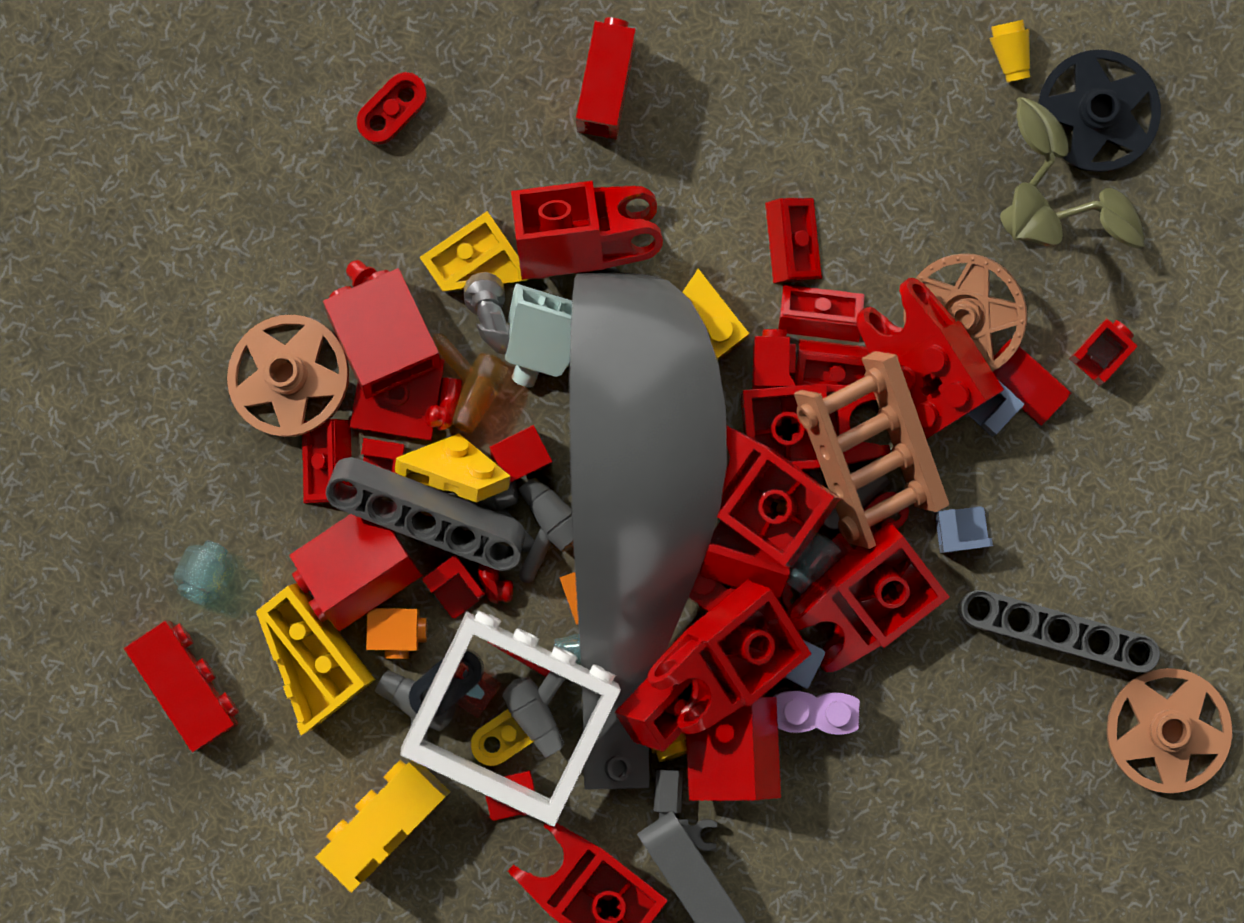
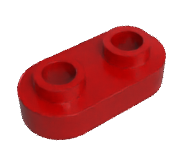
M410 72L398 73L361 108L357 115V128L367 142L380 145L391 141L424 107L427 100V90L422 79ZM405 88L414 91V98L409 102H403L399 99L400 92ZM376 117H381L386 121V125L381 131H375L371 128V121Z

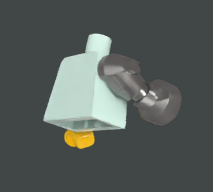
M482 272L472 275L466 281L464 286V302L473 314L478 315L481 323H476L479 334L484 342L499 354H504L507 362L516 365L512 374L514 382L524 387H533L539 372L555 377L562 375L566 367L570 366L572 300L516 284L508 322L506 323L501 309L505 302V290L501 279L494 274Z

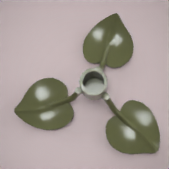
M1023 97L1017 98V122L1021 135L1035 152L1045 155V162L1030 183L1024 182L1016 187L1013 204L1000 214L1001 222L1006 231L1012 236V239L1031 241L1048 247L1056 246L1063 238L1061 219L1086 211L1096 210L1100 212L1102 226L1113 238L1136 249L1145 247L1143 228L1138 213L1130 200L1116 189H1103L1099 194L1100 201H1092L1057 213L1050 208L1049 203L1036 186L1054 164L1055 157L1062 159L1067 156V138L1061 124L1049 110L1033 100Z

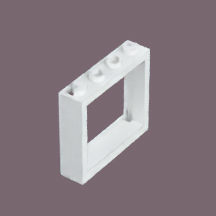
M478 611L475 616L466 612L401 746V755L547 824L555 826L621 691L619 684L613 681L616 675L594 664L590 670L576 664L575 662L578 657L562 648L555 646L551 652L538 646L539 638L524 630L517 628L513 634L499 627L501 620L490 614L487 615ZM473 634L601 694L551 799L423 739Z

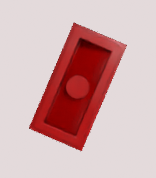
M779 198L766 202L773 283L822 279L814 198Z
M783 284L778 329L787 330V334L859 342L860 332L857 327L856 318L858 312L864 308L865 294Z
M799 339L795 386L825 383L850 385L865 377L866 372L862 358L869 355L867 347Z
M1009 339L994 355V360L1005 351L1012 339ZM1020 346L1006 363L993 371L997 379L1024 403L1021 409L1040 426L1072 394Z
M329 419L316 430L302 435L303 503H330L326 497V487L333 469L338 461L343 458L352 457L351 420ZM342 481L347 486H352L351 483Z
M711 544L708 547L700 573L705 578L734 587H739L746 580H750L770 588L776 598L779 599L790 570L789 567Z

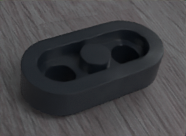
M466 648L460 663L467 666L468 675L465 678H459L454 673L433 718L445 713L482 680L484 664L481 657L473 650ZM443 659L420 677L410 689L409 703L416 714L423 703V693L425 690H429Z

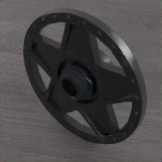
M1088 50L1065 59L1047 77L1038 99V103L1049 110L1060 124L1073 128L1071 151L1061 160L1085 171L1108 172L1120 169L1134 162L1151 145L1160 124V97L1150 75L1133 59L1110 50ZM1097 59L1118 63L1132 71L1134 75L1110 82ZM1075 65V91L1049 96L1050 90L1057 78ZM1148 93L1151 118L1148 131L1145 133L1130 111ZM1106 141L1131 151L1130 154L1114 161L1091 162Z

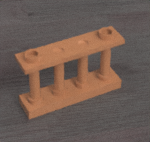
M877 351L862 358L866 369L865 377L825 398H822V395L819 393L803 390L794 393L798 404V419L808 431L828 489L841 498L835 507L840 519L838 521L840 533L848 543L868 549L876 546L870 527L914 504L917 508L938 512L950 505L897 355ZM874 392L880 408L878 415L836 436L829 414ZM884 430H888L893 444L892 452L850 474L843 452ZM901 467L907 483L905 490L864 511L856 490Z

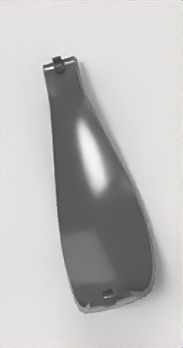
M615 266L598 270V272L577 273L574 280L572 297L570 463L581 666L589 670L593 664L604 668L605 671L616 675L613 681L617 682L621 689L584 764V790L649 788V747L634 743L614 712L647 679L652 666L666 652L710 545L717 515L721 507L727 465L724 395L719 364L704 322L691 300L670 281L647 274L620 272ZM582 686L584 732L601 694Z

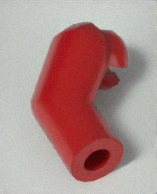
M442 378L439 406L432 405L426 411L425 422L428 426L437 427L438 430H447L451 427L460 407L462 380Z
M479 563L478 577L488 600L495 604H498L499 601L511 602L513 600V582L510 580L499 581V570Z

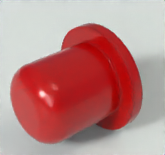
M360 260L352 261L346 268V274L352 280L353 287L367 282V279L377 272L373 267H367Z

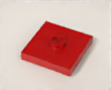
M440 359L441 367L368 399H365L357 381L350 428L432 441L434 427L426 424L425 415L428 407L438 405L445 359Z

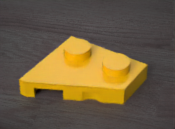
M488 211L419 257L442 292L464 289L466 281L472 275L482 272L496 275L503 284L528 280H522L519 257Z
M459 433L396 458L395 472L404 477L410 471L429 477V486L443 491H452L458 496L476 503L509 489L510 475Z

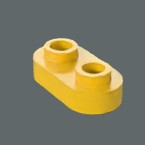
M507 709L474 733L471 740V750L474 757L480 763L487 766H496L533 743V741ZM488 737H496L500 741V748L497 752L490 753L485 749L484 743Z

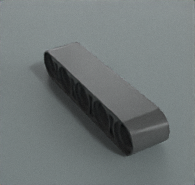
M343 458L337 462L326 487V497L330 504L337 509L496 570H510L519 562L526 533L524 527L517 520L357 458ZM342 481L349 482L354 486H347ZM383 496H384V497H389V498L392 499L393 501H387V500L383 499L382 497H383ZM421 512H428L432 516H426ZM459 527H466L472 531H465ZM498 542H505L511 546H504Z
M986 590L968 592L958 603L959 617L964 624L970 627L1129 672H1147L1152 670L1160 659L1158 644L1146 635ZM974 597L984 599L988 605V613L981 621L972 619L967 610L970 600ZM1015 608L1023 610L1028 617V624L1021 632L1012 630L1008 624V615ZM1056 619L1064 622L1068 629V635L1061 643L1052 641L1048 635V627ZM1094 631L1102 632L1108 641L1106 650L1099 655L1093 653L1088 645V639ZM1136 642L1143 644L1147 650V659L1139 666L1133 664L1128 656L1131 645Z
M670 811L637 833L641 842L695 923H746L673 811Z

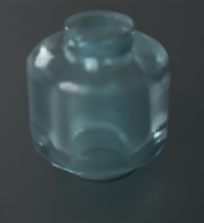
M205 541L204 545L188 546L173 573V580L178 586L177 593L199 605H206L208 601L219 600L234 573V565L226 557L228 551L221 545L211 541Z

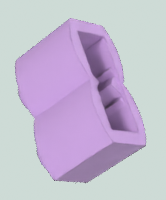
M784 691L773 696L777 697L778 728L781 730L801 733L817 728L823 732L837 735L848 734L858 730L860 700L854 696L831 692L815 697L812 694L801 691Z

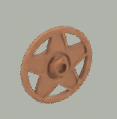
M953 254L933 262L915 278L931 290L956 322L961 321L992 371L1006 363L1017 351L1026 331L1027 306L1018 282L1002 265L992 259L976 254ZM967 263L955 286L929 277L945 266ZM990 270L1006 283L1015 302L990 296ZM904 309V325H905V322H906V312H905V309ZM1017 325L1009 346L994 360L991 333Z
M300 315L272 317L251 328L235 347L229 361L227 373L229 395L238 413L254 428L278 437L304 435L325 424L342 404L349 383L348 360L337 337L318 321ZM284 325L304 326L286 345L265 333L270 329ZM324 337L335 352L339 374L317 364ZM248 348L258 370L238 385L239 366ZM333 397L319 415L304 423L308 398ZM272 403L280 427L260 421L248 411L247 407Z
M1157 669L1134 678L1118 693L1108 715L1107 740L1116 764L1132 781L1156 792L1181 793L1203 785L1222 767L1231 747L1232 721L1224 699L1208 681L1185 670ZM1164 677L1186 680L1167 699L1144 684L1148 681ZM1206 693L1218 710L1222 732L1199 720ZM1127 699L1137 718L1138 724L1117 739L1118 716ZM1191 754H1217L1204 772L1186 781ZM1153 757L1162 784L1142 777L1127 763V760Z

